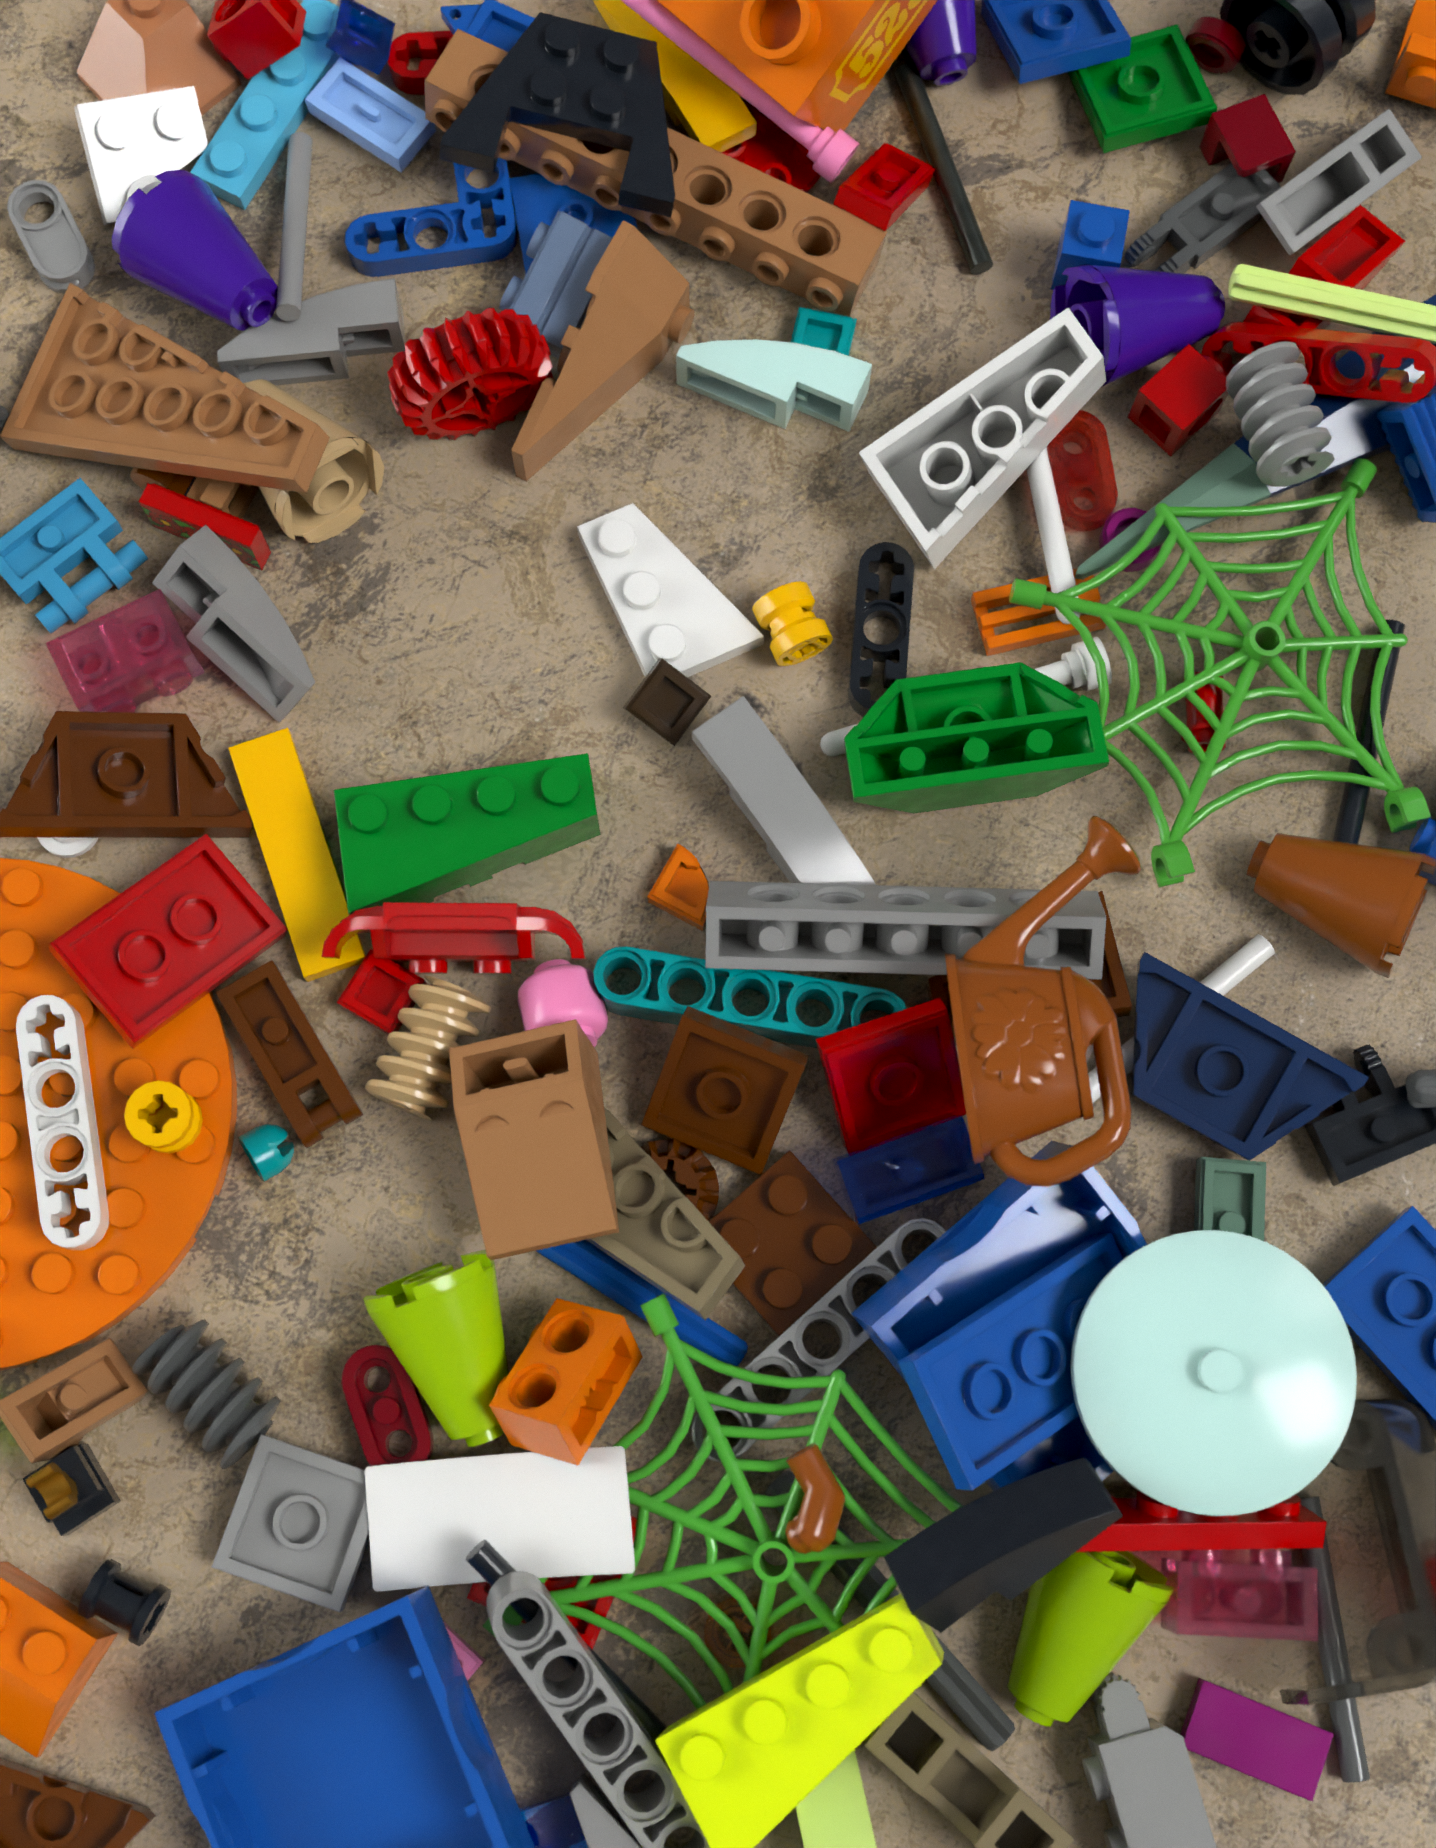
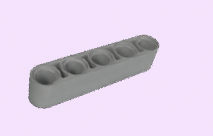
M925 1218L912 1219L901 1225L744 1369L757 1373L766 1367H776L784 1371L788 1377L828 1376L870 1338L851 1315L858 1308L852 1296L854 1284L861 1279L871 1278L885 1285L908 1265L902 1256L901 1246L903 1239L910 1235L918 1234L925 1236L933 1243L946 1232L945 1229L935 1221ZM813 1323H827L835 1328L840 1340L839 1349L831 1358H814L803 1346L802 1337L804 1330ZM733 1378L717 1393L741 1401L761 1402L753 1392L752 1383ZM814 1388L791 1389L789 1397L780 1404L800 1402ZM711 1404L714 1413H731L738 1419L741 1427L772 1428L784 1417L779 1415L741 1413ZM697 1413L691 1430L693 1442L699 1450L704 1439L702 1433L703 1423ZM741 1438L738 1444L732 1448L735 1457L741 1456L759 1439ZM712 1449L707 1458L721 1463L716 1450Z
M524 1571L510 1572L500 1577L492 1585L487 1596V1613L497 1642L642 1847L668 1848L664 1846L667 1836L679 1827L689 1826L695 1828L693 1838L688 1844L680 1848H710L660 1749L545 1585L535 1575ZM519 1598L535 1600L539 1604V1608L535 1617L530 1622L514 1626L502 1619L505 1608L512 1601ZM568 1655L578 1660L575 1672L563 1681L553 1682L543 1676L546 1665L558 1656ZM599 1713H611L617 1716L615 1727L610 1733L594 1738L583 1733L586 1723L593 1716ZM639 1770H651L657 1773L654 1783L647 1790L641 1793H631L624 1790L627 1779L633 1773Z

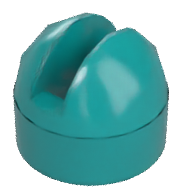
M266 1124L258 1126L238 1137L247 1158L263 1182L281 1173L291 1163L294 1154L293 1142H283L288 1136V1132L278 1125Z

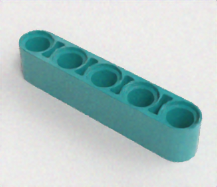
M615 947L606 951L597 960L594 968V984L604 1001L605 1008L617 1015L679 1025L687 1006H690L773 1041L818 1048L816 1042L818 1038L859 1025L860 1017L867 1011L880 1010L889 1015L907 1009L904 1001L898 995L881 988L772 970L705 968L706 959L633 947ZM620 968L634 970L642 979L639 987L627 995H618L606 987V981L610 974ZM681 979H693L703 986L705 993L699 1002L683 1006L671 999L669 995L671 986ZM754 989L760 991L766 997L768 1007L759 1015L746 1016L740 1014L734 1008L732 1003L733 997L742 990ZM806 1000H819L829 1008L831 1019L827 1024L820 1027L805 1025L796 1014L797 1006Z

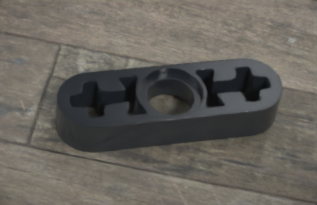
M881 542L869 547L860 559L857 575L848 699L854 711L862 717L877 702L870 700V690L860 688L867 687L870 684L873 661L885 662L883 687L886 689L896 679H904L907 676L914 563L906 549L891 542ZM880 563L891 564L892 573L896 574L891 582L889 600H877L880 578L874 572L878 571ZM884 617L894 622L898 628L899 635L890 644L877 645L865 636L863 627L873 618Z

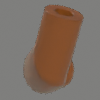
M813 1443L786 1459L805 1494L798 1515L786 1525V1538L789 1545L796 1552L802 1554L812 1551L821 1552L834 1541L845 1504V1495L817 1444Z

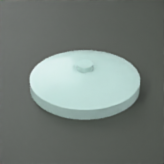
M1201 1230L1174 1234L1139 1248L1121 1260L1099 1282L1080 1315L1074 1334L1070 1366L1071 1383L1078 1414L1089 1439L1111 1469L1125 1482L1146 1496L1173 1508L1202 1515L1230 1516L1252 1513L1272 1507L1304 1489L1322 1472L1337 1452L1348 1430L1356 1397L1357 1373L1355 1354L1346 1323L1326 1288L1305 1266L1283 1250L1257 1238L1228 1231Z

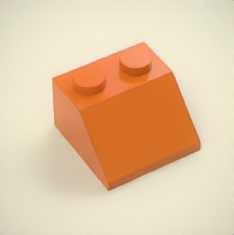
M8 1561L0 1562V1734L38 1758L46 1749L118 1633L94 1617L86 1619L79 1615L77 1606Z

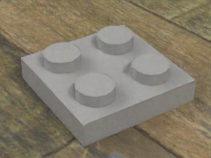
M261 1434L212 1568L337 1612L344 1611L369 1541L365 1469L281 1439Z

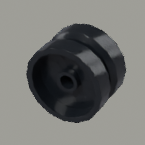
M1223 0L1220 9V19L1230 23L1243 36L1246 48L1239 63L1247 73L1265 87L1282 94L1304 95L1318 87L1336 68L1339 59L1351 53L1369 34L1376 19L1375 0Z

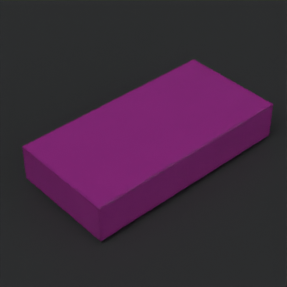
M1198 1678L1180 1735L1184 1738L1187 1750L1313 1802L1334 1736L1329 1731L1201 1678Z

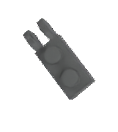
M1230 163L1160 215L1158 223L1148 229L1143 235H1140L1130 245L1124 254V258L1132 266H1139L1156 254L1165 242L1168 241L1178 252L1170 257L1168 261L1158 266L1155 271L1185 274L1191 266L1193 269H1196L1263 219L1256 206L1281 188V186L1265 169L1246 177H1240L1232 163Z

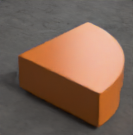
M677 844L647 896L648 903L701 931L704 930L706 926V904L709 884L697 858L685 847Z

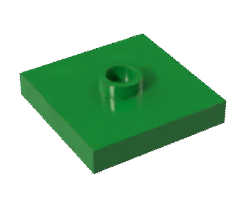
M1178 24L1131 37L1130 56L1067 72L1103 154L1207 125L1211 114L1217 112V105Z

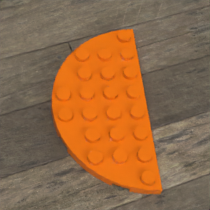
M0 858V1370L30 1365L38 1362L37 1360L55 1355L79 1343L84 1344L121 1322L148 1300L172 1275L197 1240L195 1235L206 1218L215 1195L218 1196L221 1191L233 1149L237 1119V1081L233 1051L230 1040L226 1036L222 1018L214 1002L212 991L132 1049L49 951V945L52 941L121 893L90 877L62 867L30 860ZM41 995H54L64 999L80 1013L84 1024L109 1210V1226L104 1237L95 1246L86 1250H69L52 1243L44 1235L40 1224L16 1034V1021L21 1008L29 1000ZM52 1012L46 1013V1023L37 1026L35 1033H39L48 1039L52 1058L38 1057V1063L47 1059H71V1053L63 1055L55 1050L54 1030L64 1027L65 1021L53 1015ZM68 1073L51 1075L42 1087L43 1101L50 1108H59L66 1105L75 1093L73 1077ZM158 1080L171 1082L194 1097L200 1106L203 1118L200 1134L193 1144L183 1151L170 1154L157 1152L133 1138L127 1129L124 1116L127 1101L133 1092L145 1083ZM161 1102V1107L156 1109L154 1114L149 1115H156L163 1108V1102ZM66 1136L59 1139L53 1145L50 1151V1162L57 1172H69L80 1164L84 1152L81 1141L75 1136ZM88 1181L77 1185H54V1192L62 1191L70 1195L71 1214L60 1218V1227L72 1230L75 1237L80 1235V1224L90 1221V1212L77 1207L74 1188L87 1189Z

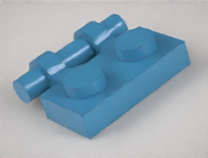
M81 478L77 479L0 538V575L21 600L27 605L45 590L54 599L35 614L50 634L69 620L75 624L89 613L86 607L113 586L120 590L133 580L130 573L146 562L148 557L134 540H131L114 554L106 546V543L121 533L123 529L116 518ZM90 556L97 564V567L69 588L61 578Z

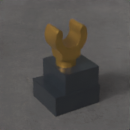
M88 1444L70 1447L22 1478L46 1522H53L61 1536L70 1535L121 1502Z

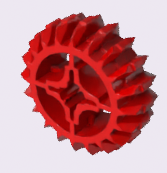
M487 308L481 314L474 315L471 311H466L462 317L454 320L445 317L444 323L435 328L425 327L422 337L419 339H409L404 343L405 351L398 352L392 358L393 366L387 371L390 381L391 399L397 415L402 417L406 427H411L414 435H427L430 440H438L444 436H447L449 440H456L465 434H471L475 437L479 431L489 428L495 430L498 424L505 421H515L516 414L520 411L530 410L542 382L546 378H553L551 371L553 365L549 358L551 355L544 335H540L537 325L532 323L529 315H517L514 309H505L497 313L494 308Z

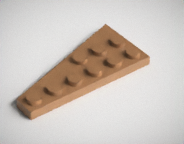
M69 283L0 434V438L14 450L307 493L330 439L317 423L268 395H260L246 387L235 376L226 371L223 373L208 365L203 358L144 324L138 325L129 320L109 304L94 300L84 290L72 283Z

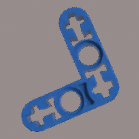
M498 157L494 171L499 177L496 183L484 189L475 188L466 181L468 175L476 168L454 163L459 202L367 214L358 217L349 225L345 232V244L352 266L359 273L368 277H382L493 262L508 256L517 244V228L507 160ZM493 208L497 236L485 238L481 209ZM429 227L441 228L448 234L445 243L434 249H426L416 243V238L423 229ZM398 233H404L408 250L400 251ZM379 238V252L368 254L366 249L368 247V239Z

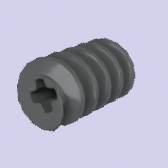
M202 1319L188 1327L179 1325L159 1337L138 1357L133 1365L132 1372L142 1375L152 1371L148 1380V1389L154 1394H161L171 1390L166 1400V1408L170 1413L177 1414L190 1408L184 1420V1428L188 1432L196 1433L209 1427L202 1440V1447L206 1452L213 1453L228 1446L220 1462V1467L227 1469L258 1443L261 1434H266L273 1424L272 1417L281 1400L277 1396L260 1404L253 1400L263 1381L260 1377H256L241 1385L235 1381L245 1361L240 1357L221 1366L217 1360L227 1342L221 1338L203 1347L199 1341L209 1323Z

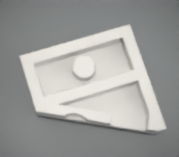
M194 86L77 104L74 107L104 225L116 222L119 213L127 202L128 191L136 180L146 175H159L165 171L181 170L208 146Z

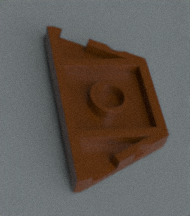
M56 711L43 734L39 749L30 757L20 776V783L6 809L2 808L0 812V837L201 838L207 834L210 838H249L252 820L246 809L240 811L224 785L226 777L215 759L206 754L202 749L201 737L186 713Z

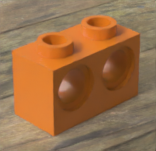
M556 1298L542 1322L534 1327L527 1346L509 1374L498 1384L495 1396L489 1404L511 1445L577 1466L580 1464L643 1357L624 1316Z

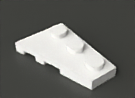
M633 503L577 526L578 536L645 677L659 658H663L686 677H690L764 645V635Z

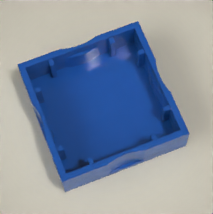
M1050 1141L1032 1159L1045 1160L1054 1157L1072 1147V1145ZM1094 1166L1068 1181L1050 1187L1026 1186L1009 1177L861 1304L851 1315L907 1383L898 1361L1093 1235L1112 1233L1123 1259L1139 1248L1146 1246L1147 1243L1137 1221ZM1078 1416L992 1476L986 1483L995 1491L1042 1470L1083 1457L1091 1462L1102 1481L1114 1470L1098 1453Z
M429 1586L154 1713L189 1808L205 1831L212 1848H535Z

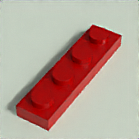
M1138 1492L1137 1498H1115L1111 1496L1123 1517L1076 1552L1323 1548L1327 1521L1301 1504V1498L1295 1494L1272 1507L1256 1512L1230 1516H1212L1179 1510Z

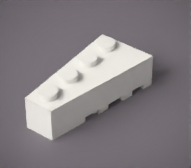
M1068 307L859 452L870 476L934 570L1106 382L1103 355Z

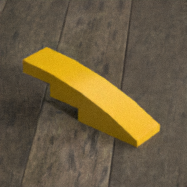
M593 0L610 30L657 42L664 107L675 126L682 123L691 139L721 153L756 136L757 122L739 94L621 0Z

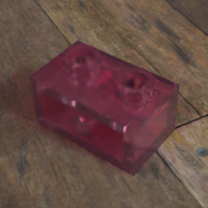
M161 589L45 643L79 711L134 712L137 705L158 695L171 696L185 690L191 685L193 678L205 673L190 641L186 638L187 635L175 611Z
M1249 1549V1562L1224 1561L1223 1550H1181V1558L1161 1557V1573L1168 1578L1165 1585L1174 1587L1168 1603L1161 1610V1628L1183 1635L1318 1641L1317 1568L1291 1564V1551Z

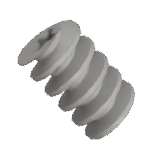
M1288 341L1267 345L1247 355L1232 368L1226 379L1227 392L1234 399V411L1238 418L1242 420V434L1249 441V453L1253 460L1257 462L1256 473L1262 483L1276 487H1286L1310 479L1327 469L1335 460L1332 453L1326 451L1319 452L1330 443L1332 437L1327 428L1316 427L1321 423L1324 415L1319 406L1310 405L1316 396L1315 391L1311 385L1302 384L1306 380L1308 372L1303 364L1295 363L1300 355V351L1296 343Z

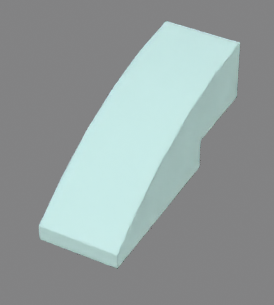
M758 339L718 340L683 345L676 355L677 385L783 429L786 428L794 410H798L849 432L868 393L872 369L871 363L836 351L799 343Z

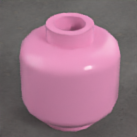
M563 959L550 960L537 966L534 974L528 977L518 989L517 1002L524 1031L576 1019L595 1047L597 1040L607 1028L608 1015L605 1004L594 984V973L588 968L572 965L569 961Z

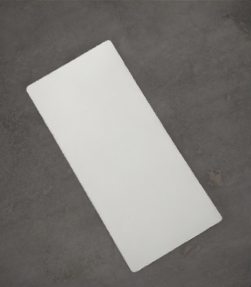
M622 1446L588 1448L578 1466L535 1452L377 1465L368 1466L365 1469L373 1589L376 1592L487 1582L466 1561V1557L471 1550L484 1539L517 1572L524 1571L535 1575L537 1578L631 1574L635 1571L625 1449Z

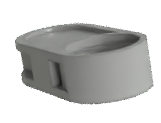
M42 180L24 182L16 187L8 199L7 209L9 217L42 281L49 289L64 294L69 283L81 289L86 287L94 277V258L60 191L55 185ZM49 202L55 206L52 216L45 222L34 224L24 219L28 208L35 203Z

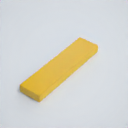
M285 728L229 747L228 749L304 979L310 982L361 964L366 954L359 934L347 940L341 950L340 959L321 957L324 941L330 931L349 914L346 894L290 730Z

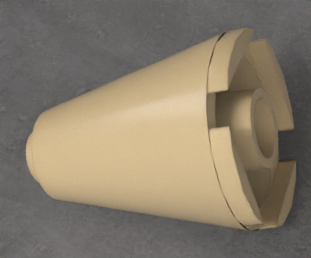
M257 379L243 383L246 387L260 395H268L317 423L330 437L307 493L258 486L282 531L293 540H295V536H302L308 543H319L339 535L356 523L366 512L359 504L369 489L377 496L382 486L385 467L378 451L366 440L271 382Z

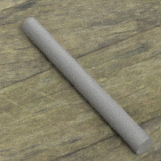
M303 132L293 133L289 137L276 304L277 316L288 322L296 321L300 318L313 143L312 138Z

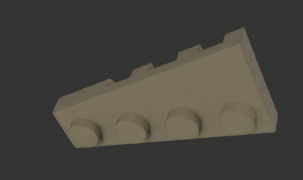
M604 1107L619 1232L586 1239V1241L706 1321L744 1269L745 1264L691 1201L671 1182L649 1154H646L629 1135L615 1116Z

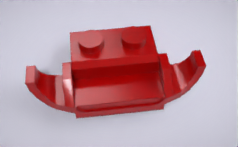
M383 902V906L360 909L341 920L338 925L332 928L325 939L321 957L327 959H340L341 950L347 940L357 934L371 933L374 958L409 962V973L447 974L448 962H473V974H511L512 962L535 960V934H552L565 940L570 948L573 960H587L583 939L570 921L555 911L538 907H521L517 903Z

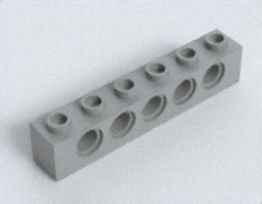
M710 881L706 904L705 968L947 975L945 954H955L956 959H960L970 948L1041 890ZM1080 891L1041 926L1030 939L1025 949V966L1060 970V967H1071V970L1088 979H1102L1106 915L1098 891Z

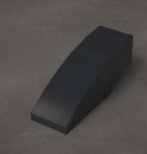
M1083 1457L1007 1484L960 1507L917 1533L884 1558L911 1614L939 1633H942L996 1591L1009 1601L1013 1600L1123 1517L1091 1462Z

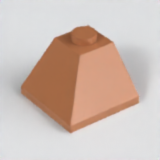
M107 0L76 71L79 79L100 101L194 86L201 116L241 86L238 76L230 64L218 55L211 40L207 37V30L185 0Z

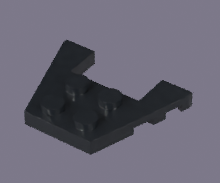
M540 12L442 136L440 159L494 173L509 122L630 152L619 191L618 204L671 218L675 201V189L657 42Z

